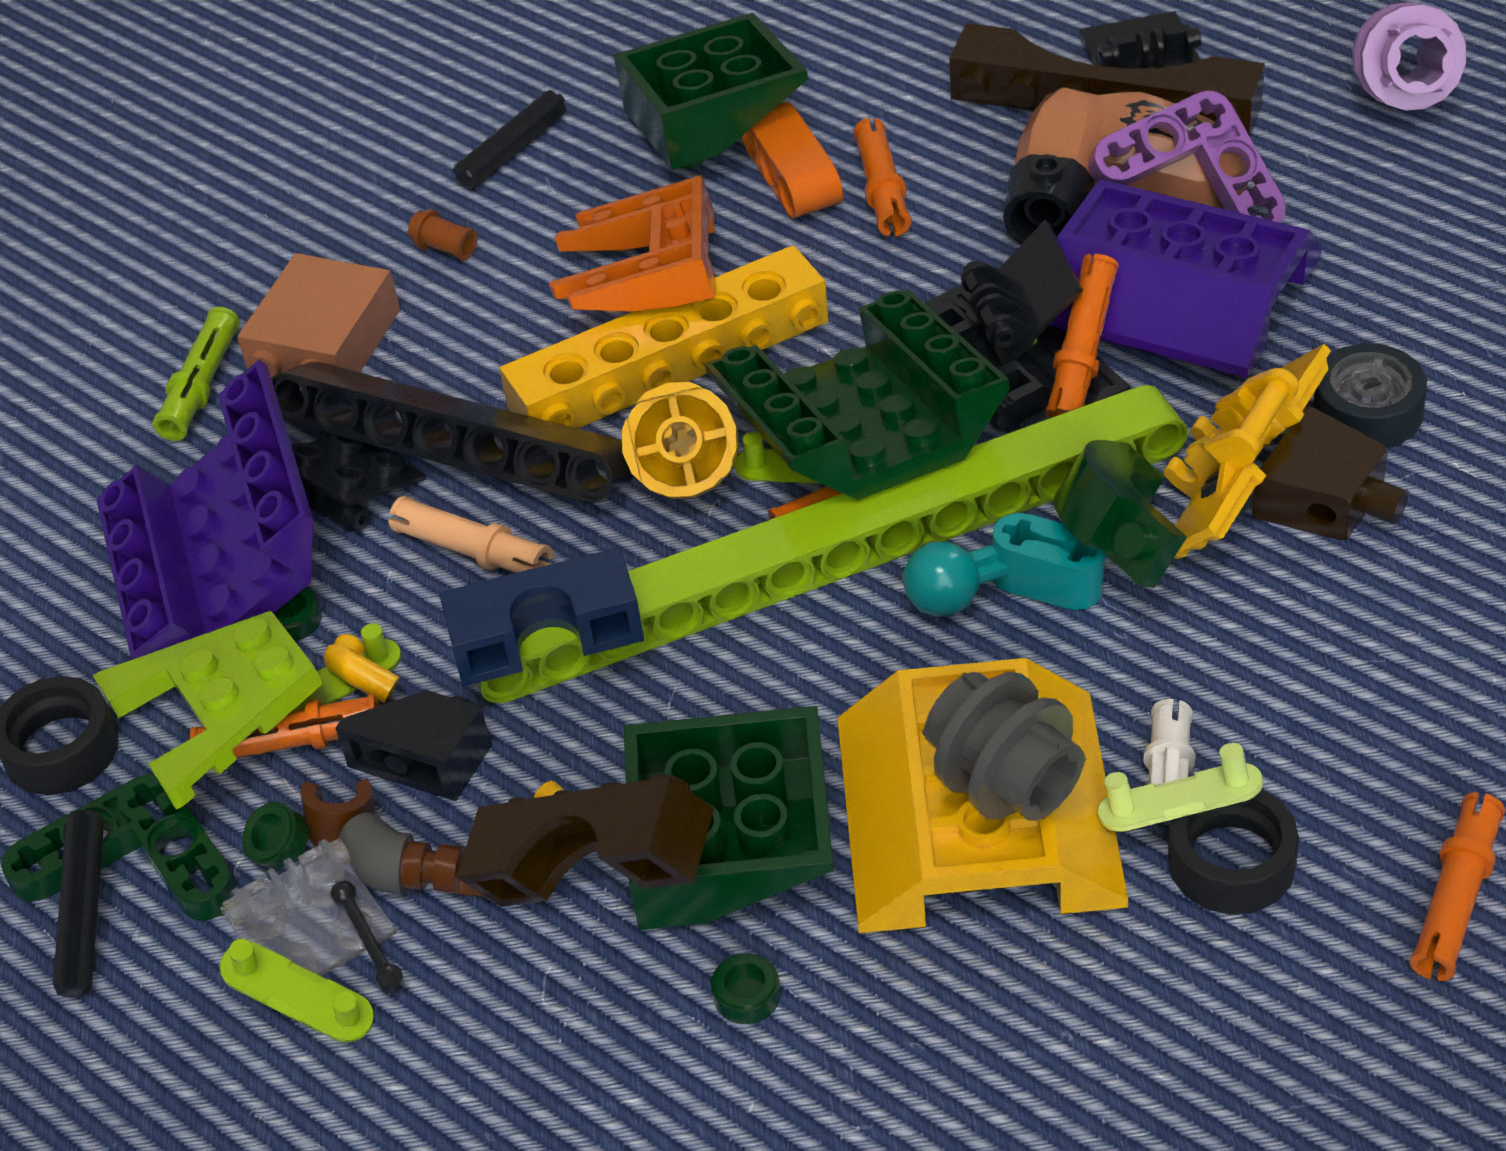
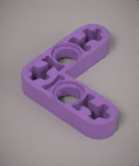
M1215 91L1199 92L1107 135L1097 144L1089 157L1088 168L1096 182L1102 179L1128 185L1187 156L1195 154L1225 210L1250 215L1248 209L1253 204L1256 207L1265 205L1269 213L1262 219L1281 223L1285 216L1286 205L1284 198L1232 104L1225 96ZM1201 111L1205 115L1214 113L1217 117L1213 125L1209 122H1204L1193 127L1188 134L1186 125L1190 124ZM1156 127L1169 131L1174 139V149L1169 152H1160L1154 149L1149 143L1148 131ZM1133 146L1135 147L1137 154L1126 161L1121 171L1116 165L1107 167L1104 163L1110 153L1113 157H1119L1128 153ZM1226 152L1239 155L1245 164V174L1240 177L1227 175L1221 169L1219 163L1220 155ZM1250 181L1255 183V186L1249 192L1246 189L1241 195H1237L1236 191L1241 190Z

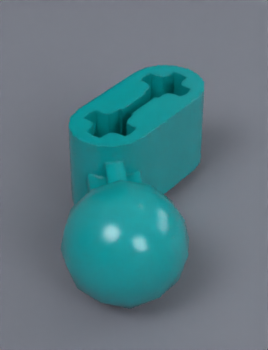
M1014 513L1000 518L994 525L992 545L967 552L963 547L952 542H928L915 550L904 568L902 582L908 601L920 612L934 617L954 616L970 606L978 591L979 584L991 580L1000 589L1015 595L1065 609L1082 610L1097 604L1102 597L1106 554L1101 549L1085 547L1068 530L1064 523L1031 514Z

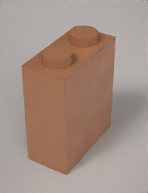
M295 253L237 336L246 368L248 369L260 359L267 364L271 378L307 362H321L361 372L400 312L391 270Z

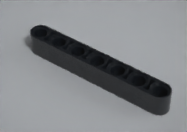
M307 362L271 378L283 420L288 423L585 502L602 500L628 485L634 478L622 453V441L617 438L321 362ZM347 398L350 400L353 410L350 408ZM396 411L400 414L402 423L398 420ZM445 423L450 427L452 437L447 433ZM494 434L500 439L503 451L497 446ZM545 448L552 453L555 465L547 459ZM596 461L600 462L604 467L607 479L599 474L596 468Z

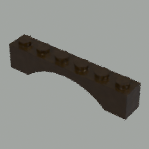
M972 23L965 24L949 57L950 95L953 100L1034 111L1048 94L1064 87L1095 95L1143 92L1174 104L1199 92L1215 91L1225 96L1232 104L1249 137L1252 135L1262 106L1265 63L1213 56L1192 63L1163 68L1126 69L1102 67L1077 62L1051 53L1030 42L1015 29ZM1202 111L1199 113L1214 122L1217 120L1214 113L1206 115Z

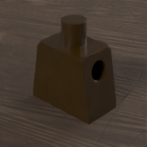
M1307 405L1303 411L1304 416L1301 421L1289 429L1260 468L1266 477L1261 484L1254 488L1252 517L1337 540L1349 538L1365 514L1391 524H1396L1407 505L1409 491L1384 482L1388 455L1385 446L1316 408Z

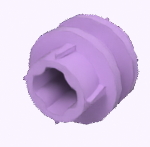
M1414 2L1390 4L1373 13L1359 29L1352 48L1353 71L1361 88L1376 101L1405 111L1427 109L1444 100L1460 82L1466 65V42L1458 24L1442 10ZM1417 36L1421 43L1416 54L1418 65L1411 73L1405 76L1399 75L1396 70L1401 59L1399 47L1407 38Z

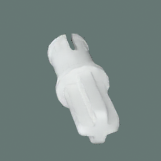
M1173 699L1160 700L1151 709V743L1144 750L1143 761L1149 770L1148 784L1154 783V785L1186 778L1195 766L1196 754L1190 746V724L1193 711L1184 701H1179L1177 721L1172 719Z

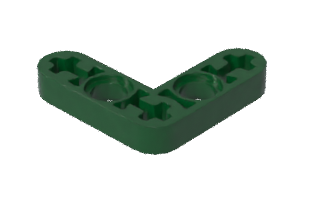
M154 774L134 778L76 809L99 812L104 823V829H108V833L103 839L101 869L141 848L173 899L187 917L198 921L212 920L222 916L235 902L237 890L227 863L188 806L184 805L176 810ZM152 802L155 806H159L163 818L154 823L151 815L143 806L146 803ZM69 814L17 841L3 855L1 863L3 874L12 892L19 899L40 901L60 892L63 859L58 850L64 847L66 817ZM177 837L193 839L190 847L183 853L174 856L161 854V849L171 839ZM38 863L41 869L31 874L27 869ZM200 870L202 877L212 889L202 893L200 889L195 888L190 875Z

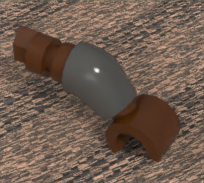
M367 778L355 784V798L343 803L323 802L321 789L318 785L309 782L302 784L301 801L311 844L323 852L344 854L362 883L378 891L396 895H405L408 889L424 890L428 883H433L436 892L485 897L456 878L465 847L440 844L437 851H434L429 842L414 841L411 833L396 831L376 815L372 787Z

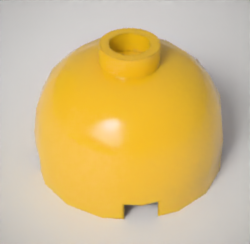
M691 382L664 383L645 392L637 401L638 404L631 410L629 418H626L622 428V453L631 473L650 491L670 499L696 498L716 489L731 473L739 452L738 427L729 407L712 391Z

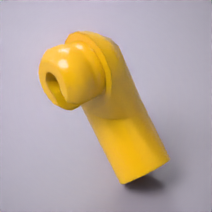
M352 634L339 635L335 639L334 644L328 645L325 649L324 663L327 669L368 695L375 694L378 700L385 704L394 692L400 677L364 657L365 646L359 638Z

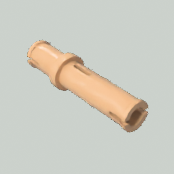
M408 496L399 497L390 509L389 514L404 518L403 521L394 518L389 519L388 523L392 531L404 533L474 558L480 567L490 571L502 568L518 573L552 564L539 560L540 556L547 559L553 558L554 554L550 546L512 535L511 530L507 526L498 523L486 526L420 503Z

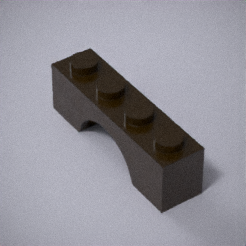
M657 774L648 780L624 784L608 782L599 788L575 792L559 790L554 795L538 798H511L507 803L478 807L456 878L500 907L544 902L549 899L559 881L573 865L583 857L598 850L599 859L643 889L694 883L714 808L692 793L690 786L684 780L666 774Z

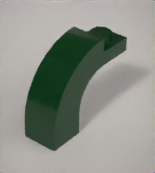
M1094 440L1087 443L1054 496L1053 501L1056 512L1068 530L1085 547L1101 549L1139 586L1155 588L1187 539L1183 532L1150 504V501L1166 477L1131 446L1125 443L1109 440Z

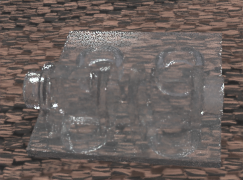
M340 838L330 843L326 839L318 841V846L298 856L300 864L297 866L291 858L284 860L283 864L286 872L279 876L273 868L266 870L268 882L262 876L241 889L236 887L230 890L232 897L222 902L223 907L220 908L239 939H246L257 943L319 976L325 975L366 951L343 906L335 904L331 899L330 892L332 886L338 881H350L355 886V902L378 944L397 933L394 925L348 863L351 861V857Z

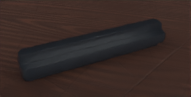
M547 90L455 164L453 172L456 176V182L468 190L479 186L565 115L567 109L564 104V97L552 90Z
M75 810L66 817L53 972V986L56 993L63 997H83L92 990L104 831L101 815L94 810Z

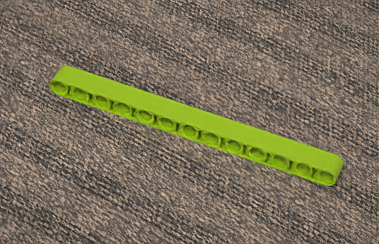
M1138 386L975 445L965 460L860 500L842 493L628 571L638 602L644 641L584 656L580 641L573 632L560 627L543 628L530 634L521 644L519 655L523 672L476 684L484 699L491 703H505L909 555L928 542H944L995 523L1008 514L1022 513L1052 502L1087 443L1091 441L1109 440L1128 444L1151 465L1166 460L1175 455L1187 441L1189 434L1188 426L1155 386Z

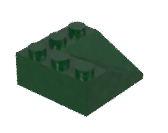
M753 12L613 55L625 111L671 170L693 168L702 164L705 159L722 154L808 80L807 69Z
M817 706L624 725L626 783L648 780L657 774L675 776L684 780L690 786L692 793L714 808L694 883L643 889L629 879L638 930L705 924L834 871Z

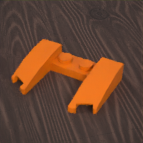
M702 175L578 212L575 217L580 228L560 231L555 236L559 252L613 251L649 247V252L549 282L553 297L556 299H567L573 310L632 312L676 307L715 298V273L708 256V234L715 232V212Z

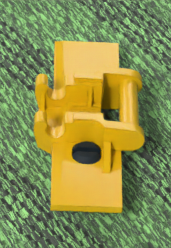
M1325 344L1281 368H1273L1248 378L1234 392L1219 399L1215 405L1216 411L1212 415L1211 420L1221 429L1216 428L1207 417H1198L1190 430L1197 441L1188 446L1185 451L1187 455L1184 458V462L1194 470L1188 468L1180 458L1173 457L1163 471L1165 477L1175 487L1191 498V501L1175 524L1187 536V539L1174 559L1186 557L1190 550L1204 548L1208 541H1218L1224 538L1234 520L1241 516L1252 504L1255 486L1261 484L1266 477L1265 473L1253 461L1262 448L1270 444L1272 439L1276 438L1285 429L1301 421L1304 416L1302 411L1328 371L1326 358L1331 350Z

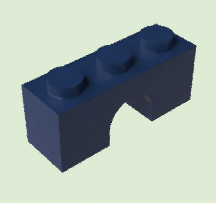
M621 547L439 592L462 687L523 672L519 655L521 644L530 634L543 628L560 627L573 632L580 641L584 656L644 641L638 602Z

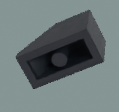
M429 690L342 718L335 727L349 768L455 802L492 747L482 706L475 705L470 700L460 696L449 697Z

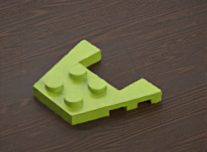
M272 611L104 669L92 675L118 719L171 688L176 687L205 729L204 732L148 763L176 810L186 805L196 796L191 786L211 768L215 773L221 774L237 760L232 750L258 728L259 732L267 734L323 684L314 665Z

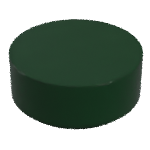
M308 587L301 590L274 613L294 641L310 636L316 631L322 620V612L317 596Z
M269 802L262 805L253 812L244 827L242 845L246 856L251 861L271 870H281L292 865L300 857L308 839L307 821L299 811L283 803Z
M746 953L729 957L718 965L711 978V990L715 1008L722 1017L733 1023L753 1024L769 1017L776 1010L780 1002L781 990L778 972L774 965L762 956Z

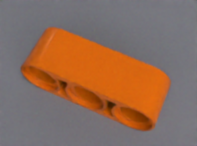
M790 101L780 103L741 136L748 155L790 218L794 219L842 203L843 190L836 167Z

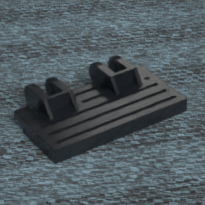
M962 284L924 302L1009 379L1010 390L990 419L998 430L1010 429L1012 425L1016 426L1023 422L1025 428L1050 419L1045 413L1057 370L1053 368L1055 353L1062 349L1067 330L1049 325L1037 337L1036 344H1032L1016 360L1014 359L1002 366L993 344L985 336L983 323L978 320L975 310L970 303L971 293L966 291ZM1096 356V360L1100 362L1098 374L1090 381L1085 406L1131 389V386L1098 356Z

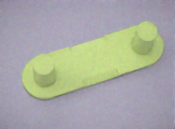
M1228 743L1221 747L1219 753L1222 766L1196 772L1194 776L1158 785L1152 783L1130 789L1127 776L1121 772H1114L1109 774L1104 780L1108 797L1098 807L1099 820L1105 828L1123 832L1252 799L1261 791L1263 787L1262 774L1257 767L1245 762L1243 747L1237 743Z

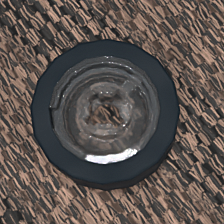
M1361 343L1342 347L1328 355L1326 358L1328 371L1314 392L1313 408L1383 444L1385 448L1398 446L1414 436L1423 423L1427 393V376L1419 362L1406 352L1384 344Z

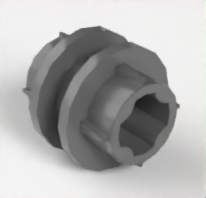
M1006 672L990 679L981 673H963L937 698L928 714L924 730L922 731L927 742L936 749L934 756L935 776L952 792H968L970 804L986 819H1002L1016 812L1027 820L1037 821L1044 819L1058 808L1072 792L1087 759L1080 746L1071 741L1073 735V716L1068 708L1057 699L1045 697L1038 699V690L1032 681L1020 673Z

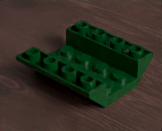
M909 289L906 291L887 292L881 295L877 301L859 307L865 347L845 349L838 352L830 360L811 367L793 368L786 373H783L757 345L736 347L725 352L721 358L704 363L706 372L793 471L856 500L965 460L1010 390L1009 379Z

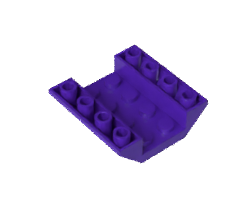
M1102 179L1098 180L1057 237L1078 281L1082 260L1086 254H1090L1092 257H1094V253L1107 255L1115 259L1119 264L1100 339L1107 340L1115 345L1134 347L1160 354L1168 359L1182 360L1209 367L1224 374H1235L1246 378L1267 346L1272 306L1286 283L1292 282L1304 285L1321 257L1322 246L1312 232L1307 229ZM1073 302L1065 311L1059 314L1050 324L1051 326L1067 330Z
M260 359L244 373L231 379L225 389L218 394L228 433L192 467L183 470L177 479L168 485L135 465L119 480L109 484L102 495L96 499L132 660L268 611H272L274 614L311 583L313 517L268 366Z

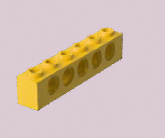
M794 245L715 277V298L670 308L633 311L500 366L499 370L507 408L511 412L574 428L583 427L637 404V401L645 392L664 383L689 382L707 374L704 363L721 358L730 349L757 345L761 350H764L829 322L826 283Z

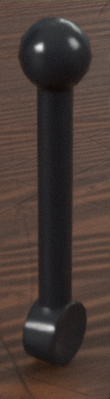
M338 881L332 886L330 892L332 901L339 906H343L378 970L376 973L378 988L385 994L397 993L404 985L402 970L397 965L389 964L355 902V886L350 881Z

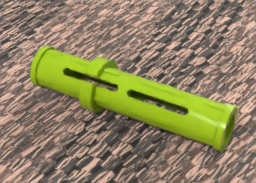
M214 307L209 310L206 321L191 346L180 371L172 374L165 386L167 396L152 423L155 432L159 436L171 441L184 439L196 411L204 408L211 396L209 385L240 326L239 317L230 309ZM191 386L187 396L184 398L188 388Z

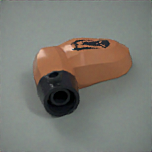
M1064 87L1048 94L1033 111L1018 142L1015 166L1011 169L1008 179L1003 220L1006 230L1013 239L1022 245L1044 220L1049 222L1055 236L1058 237L1097 183L1092 178L1088 168L1089 157L1097 144L1107 135L1174 105V103L1143 92L1095 95ZM1198 114L1190 124L1186 125L1189 134L1195 126L1204 122H1209L1213 125L1215 122ZM1159 127L1148 131V140L1154 149L1160 152H1169L1174 149V139L1169 131ZM1133 146L1128 153L1119 157H1113L1110 153L1104 163L1107 167L1116 165L1121 171L1126 161L1137 154L1135 147ZM1231 152L1220 155L1219 163L1221 169L1227 175L1240 177L1245 174V164L1239 155ZM1195 154L1126 185L1224 209ZM1248 184L1241 190L1236 191L1237 195H1241L1246 190Z

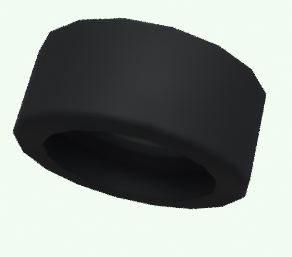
M68 676L39 679L18 689L0 706V760L10 780L27 792L44 795L71 792L92 782L109 766L118 749V729L100 690L84 679ZM73 717L89 721L84 732L73 742L55 751L33 753L21 750L29 736L39 727L54 720Z
M1261 789L1250 800L1172 819L1168 844V861L1171 877L1187 898L1208 910L1232 915L1254 913L1276 903L1292 885L1299 847V834L1295 818L1281 800ZM1236 827L1252 831L1264 838L1273 848V855L1267 862L1252 869L1230 870L1216 867L1199 857L1193 849V843L1199 835L1215 828Z

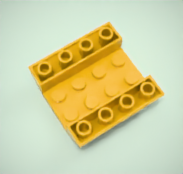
M1027 658L897 670L837 717L859 933L926 927L924 895L1056 883L1061 914L1128 908V895L1116 831L1105 828L1098 816V807L1108 796L1104 784L1106 776L1091 696L1086 690ZM1006 672L1023 674L1032 681L1038 690V699L1042 697L1057 699L1072 714L1073 735L1071 741L1080 746L1087 759L1072 792L1058 808L1044 819L1037 821L1027 820L1018 812L1002 819H986L970 804L968 792H952L935 776L934 756L936 749L927 742L922 731L924 730L928 714L937 698L963 673H981L988 679Z

